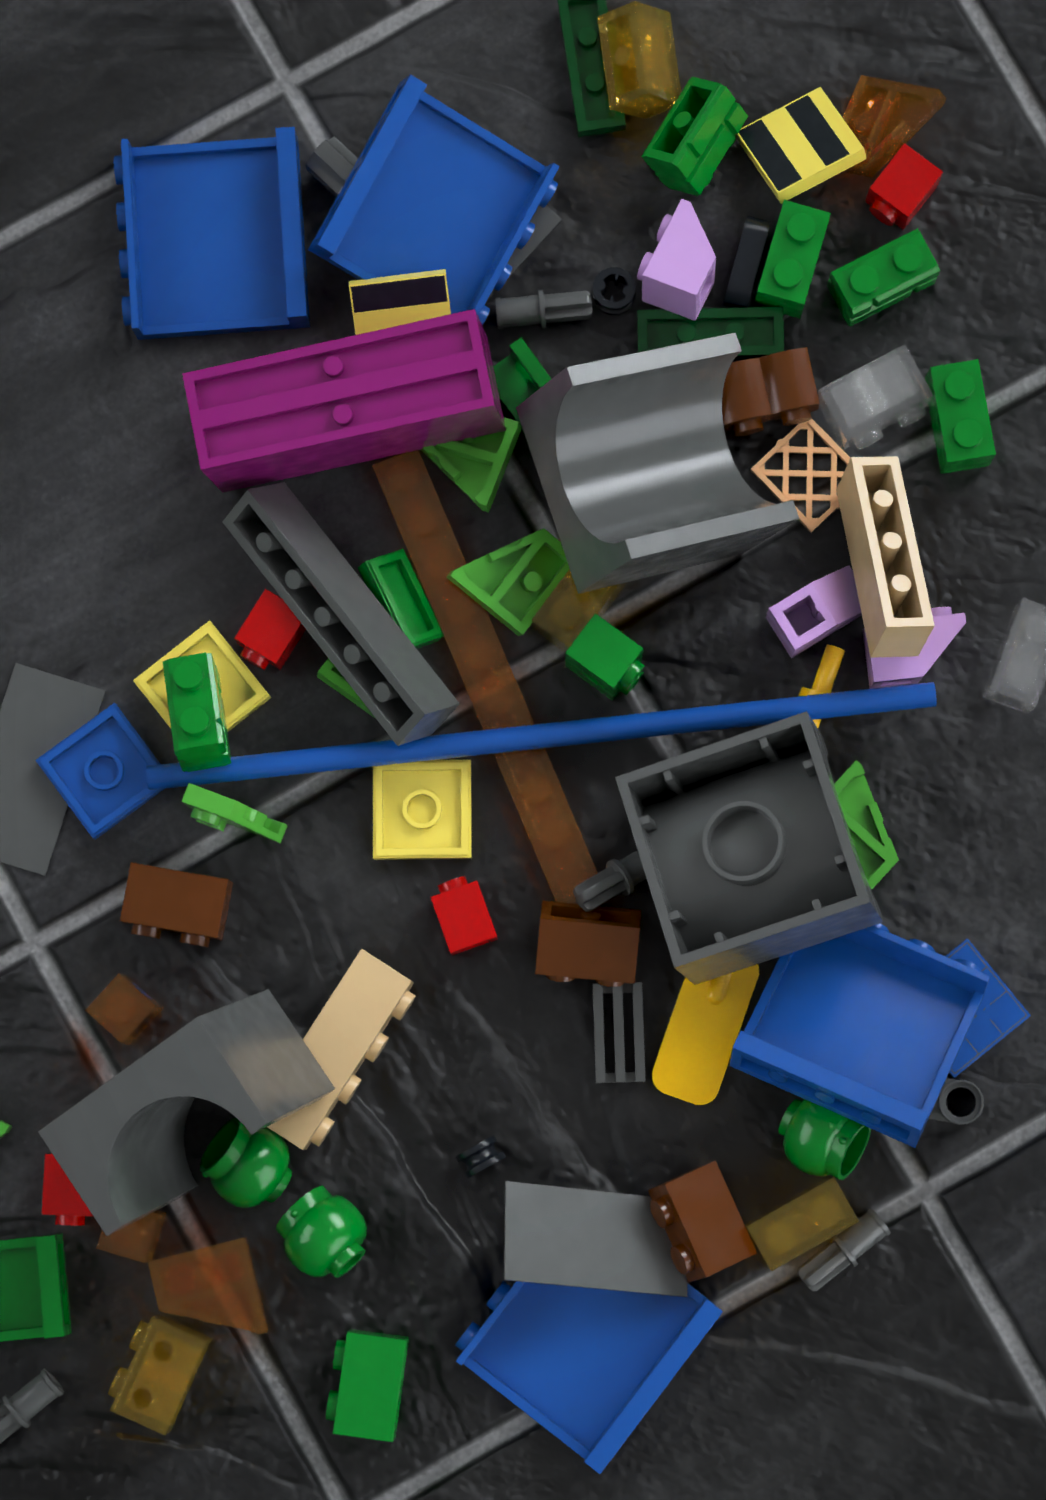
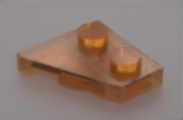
M861 75L843 115V119L864 147L867 159L843 172L872 178L900 150L903 144H906L945 104L947 98L939 89Z
M247 1237L148 1262L160 1312L192 1317L217 1325H227L249 1330L257 1334L269 1332Z

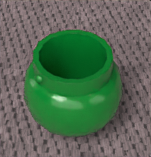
M795 1099L782 1117L779 1134L784 1136L783 1147L787 1159L800 1171L815 1176L831 1175L839 1180H844L861 1159L870 1138L871 1128L804 1099L801 1101Z
M233 1118L216 1133L209 1143L200 1162V1171L203 1177L211 1178L212 1187L223 1199L237 1207H254L264 1201L272 1203L286 1189L292 1176V1170L288 1168L290 1162L289 1147L283 1138L268 1127L251 1135L237 1118Z
M323 1185L314 1188L301 1197L288 1209L276 1225L275 1230L285 1240L284 1250L289 1260L301 1272L311 1277L321 1278L331 1273L335 1278H339L352 1269L366 1252L361 1246L367 1233L364 1217L350 1201L342 1196H332Z

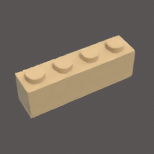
M898 456L851 457L836 491L870 657L919 656L935 625Z
M361 949L303 1038V1041L335 1087V1090L319 1101L267 1127L302 1150H307L311 1142L319 1147L335 1123L328 1116L339 1100L346 1105L362 1079L355 1075L365 1059L373 1063L387 1043L389 1037L382 1033L392 1017L400 1021L414 1001L416 995L409 991L414 982Z

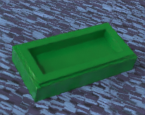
M404 549L367 560L358 567L366 586L416 649L437 642L445 636Z

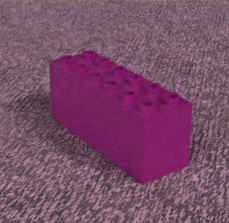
M475 309L182 373L200 470L222 493L423 449V447L506 431L488 338Z

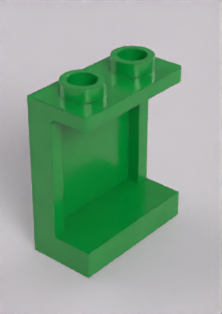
M63 1233L0 1240V1342L44 1337V1339L64 1337L71 1334Z

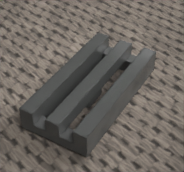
M635 982V984L624 983L618 987H607L598 983L593 984L596 1083L646 1082L642 982ZM623 993H632L635 1072H625ZM603 994H613L615 1073H605Z

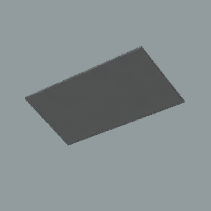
M15 663L0 709L1 863L46 876L68 804L35 760L97 716L106 690Z
M505 1181L504 1280L687 1297V1277L681 1274L673 1263L670 1252L673 1246L665 1228H661L653 1218L650 1210V1201L652 1200L650 1196Z

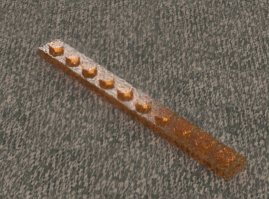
M419 451L398 454L372 465L483 730L534 725L487 611L446 578L450 571L465 565L466 561ZM545 748L495 753L494 757L555 901L577 904L573 893L574 887L597 874V870Z

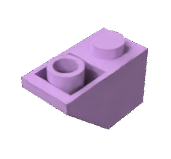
M681 199L673 216L669 214L664 216L657 233V241L659 243L654 253L647 252L644 255L638 269L637 279L642 281L643 302L696 321L715 283L716 256L691 202Z
M848 565L817 579L768 609L766 619L791 658L862 616L853 570Z
M951 607L931 608L935 626L919 656L871 658L864 628L862 632L869 688L919 683L965 625V613L952 614Z

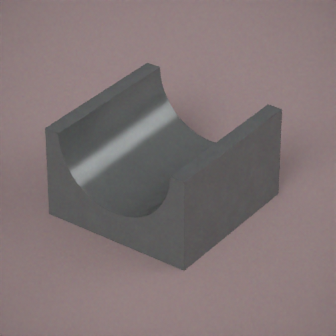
M736 332L566 367L516 407L578 594L741 555L799 519L793 500L775 504L758 496L742 478L730 453L724 431L722 397L729 367L735 357L742 351Z
M807 711L615 777L674 968L694 985L884 922L878 903L860 863L838 799L827 756L829 754L824 739Z
M267 989L196 1017L46 1125L38 1133L105 1235L109 1236L183 1197L198 1186L189 1168L184 1147L186 1119L195 1098L210 1101L226 1109L252 1135L319 1101L335 1090V1087L270 990Z

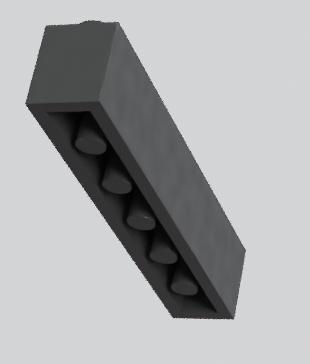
M281 482L248 489L222 521L395 744L399 746L432 735L460 703L286 483Z

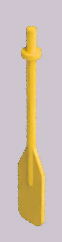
M827 644L812 688L801 687L798 696L831 693L845 650ZM821 719L813 720L817 728H819ZM758 964L696 985L684 977L652 1068V1081L660 1092L695 1105H705L716 1098L731 1058L732 1047L739 1035L759 977Z

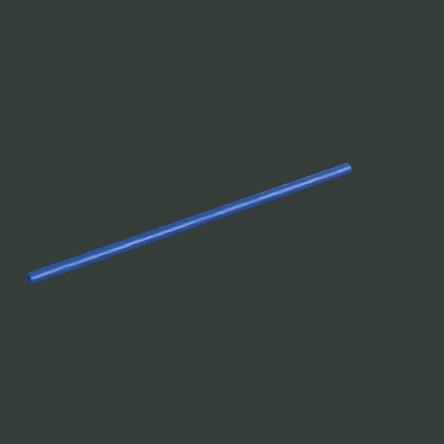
M934 682L431 735L399 746L393 740L234 756L231 757L232 763L226 766L192 772H183L179 762L146 766V779L148 789L157 790L188 786V783L204 785L768 725L806 711L812 720L928 708L937 706Z

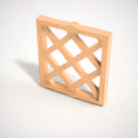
M811 418L809 421L798 424L783 439H779L776 442V446L757 462L750 471L781 503L791 500L806 501V517L797 507L796 510L799 516L798 520L812 533L836 509H840L836 491L837 478H842L844 471H837V456L846 465H848L850 457ZM800 430H807V447L789 446V440ZM814 432L829 447H813ZM776 453H783L782 470L765 469V463ZM789 453L807 454V470H789ZM813 454H831V470L813 471ZM766 476L782 477V492ZM789 477H806V494H788ZM813 477L830 478V495L813 494ZM812 501L830 502V508L819 518H812Z

